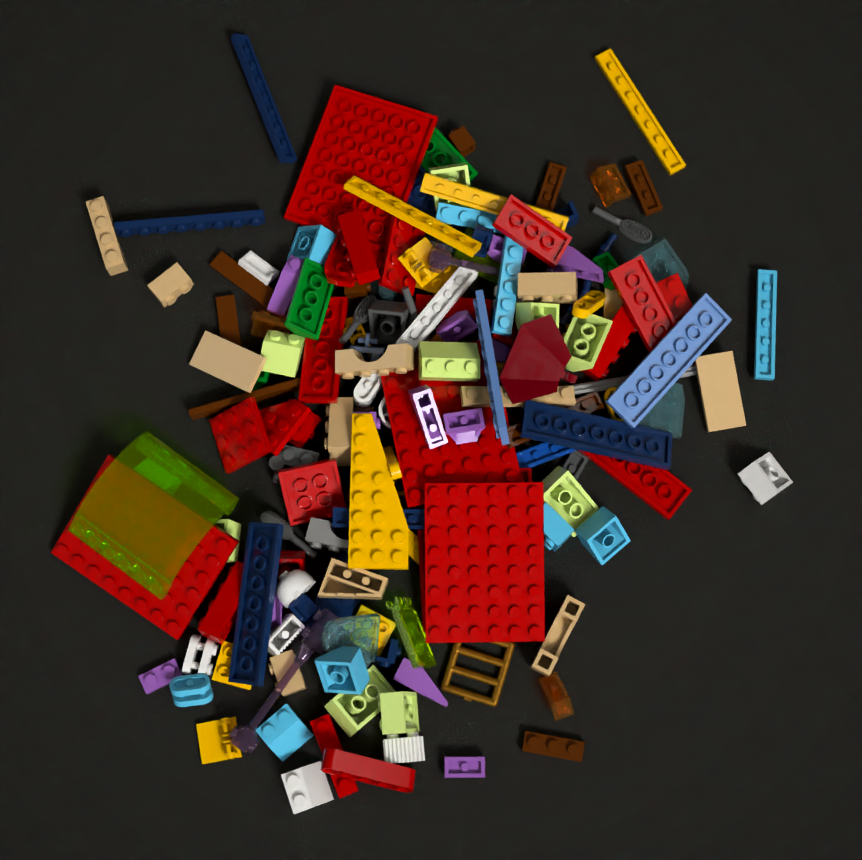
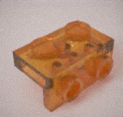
M253 311L251 317L254 323L251 330L252 336L265 338L268 330L291 333L284 325L285 316L278 315L275 317L266 311Z

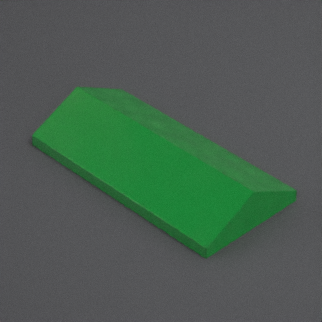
M435 127L421 167L429 173V168L466 162L471 183L478 175V172Z
M306 257L302 263L284 325L298 336L318 340L334 284L326 281L324 266Z

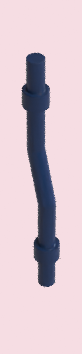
M611 233L606 242L601 244L595 257L611 251V246L617 239L615 234ZM584 279L583 288L577 295V300L590 291L591 280ZM569 304L565 309V314L559 321L561 327H565L570 318L574 317L571 313L573 304Z

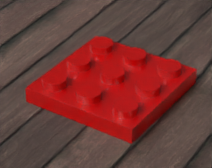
M249 397L209 420L226 473H232L272 452L255 397Z
M335 458L278 470L290 526L310 522L311 517L318 519L333 517V507L346 508Z

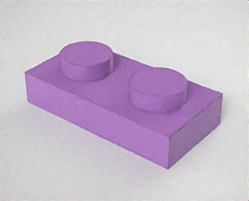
M174 658L138 677L145 693L150 694L168 685L173 678L183 676L177 660Z
M444 757L445 778L485 777V757Z

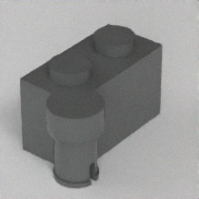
M285 445L277 457L272 456L270 458L269 465L277 473L278 470L285 469V467L291 468L318 462L321 460V456L318 452Z

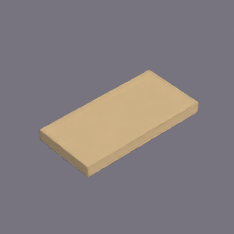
M205 330L189 365L251 393L267 358Z
M733 351L699 356L694 362L707 432L746 426Z

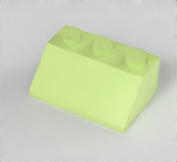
M594 314L587 318L573 317L564 337V342L572 356L565 367L566 370L577 372L593 369L613 323L612 320Z
M419 341L418 380L476 382L480 379V356L477 343Z

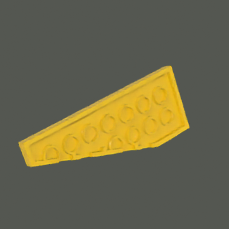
M352 413L348 569L408 570L409 528L372 414Z

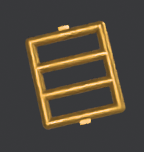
M489 642L506 648L503 659L462 647V643H454L440 686L441 690L464 697L463 700L469 702L473 700L492 707L497 706L515 648L514 642ZM461 654L499 666L498 677L494 678L456 666L458 655ZM455 673L495 686L492 697L490 698L450 685L452 674Z

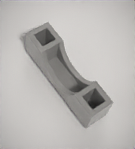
M310 518L305 537L310 547L315 549L326 547L331 552L340 553L341 550L346 551L348 554L349 540L337 537L330 521Z

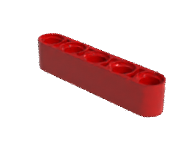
M332 748L324 749L321 771L327 774L400 792L410 793L414 789L416 771L412 768Z

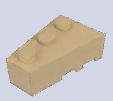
M576 272L518 273V298L524 303L574 304L577 301L578 282Z
M338 397L337 404L326 405V416H329V421L325 423V431L328 433V438H325V449H328L330 459H336L337 466H351L353 397Z
M332 558L318 597L382 600L388 584V578L364 569H348V563Z

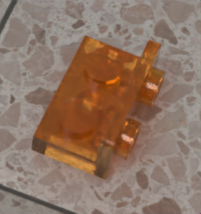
M616 164L598 167L590 176L605 207H610L614 202L628 199L632 195Z

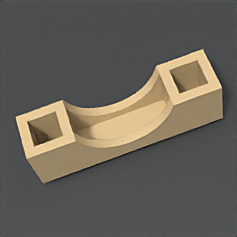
M104 196L86 201L106 270L110 276L128 271L124 254L115 233L113 218Z
M407 343L388 345L383 356L373 362H366L362 354L354 349L335 350V373L342 376L343 379H353L354 376L359 375L360 377L367 378L371 377V374L387 376L390 372L406 374L407 371L414 370V347Z
M569 595L566 596L545 637V642L542 643L530 668L547 677L550 676L585 606L584 603Z

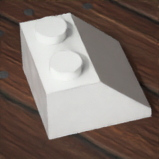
M770 452L755 460L738 473L742 483L749 488L754 499L761 505L793 483Z
M321 761L281 775L293 814L334 800L326 774L321 771Z

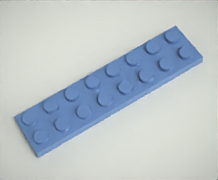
M483 290L475 291L476 298L473 299L493 423L496 438H501L502 445L510 444L486 303Z
M707 293L702 294L605 402L631 429L635 428L732 319Z

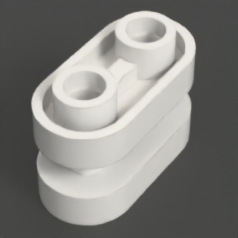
M371 374V377L361 378L353 393L354 404L357 407H369L382 388L379 375Z
M193 634L186 652L182 673L191 675L193 670H197L198 674L203 673L211 676L214 664L211 663L213 656H216L218 653L219 644H216L211 639H207L206 643H202L201 636ZM198 650L203 651L200 663L196 662Z

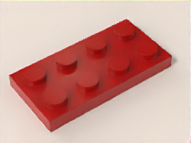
M512 194L507 198L492 224L494 228L552 268L557 266L572 239L570 235Z
M395 216L391 217L380 271L381 279H379L378 285L402 295L401 288L408 286L411 295L414 296L416 281L398 260V257L425 238L426 233Z

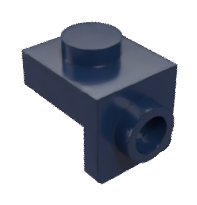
M476 224L472 238L481 242L482 246L474 256L486 257L494 232L493 229Z
M391 639L387 658L375 657V661L379 662L378 666L390 668V664L395 665L396 657H400L402 651L399 640Z

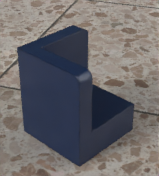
M572 201L568 202L567 207L555 211V213L569 217L566 228L577 225L579 215Z
M304 593L288 606L296 617L305 623L320 610L312 599Z

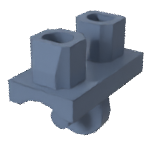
M366 333V338H358V343H364L365 346L351 345L349 349L360 352L362 357L363 353H370V362H373L382 357V354L385 353V347L370 346V344L377 345L378 339L370 338L371 333Z

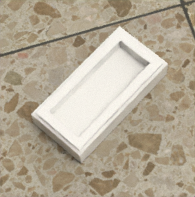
M251 250L239 259L238 265L265 285L271 283L279 275L277 269Z

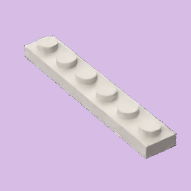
M462 263L395 344L407 343L414 347L415 352L419 347V341H424L477 278L478 272Z

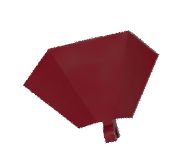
M551 314L521 324L514 342H512L505 359L506 362L499 376L500 383L512 404L556 393L560 378L574 384L578 376L564 371L572 356Z

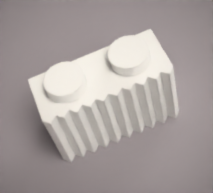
M292 613L286 614L282 618V625L276 626L270 631L268 653L270 655H280V652L286 649L288 643H291V640H294V637H297L296 635L305 628Z
M419 732L407 733L405 738H399V734L387 735V739H383L385 762L395 764L425 761L423 736H419Z

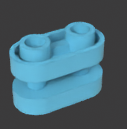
M206 674L177 676L169 683L174 704L178 707L204 705L213 699L210 679Z

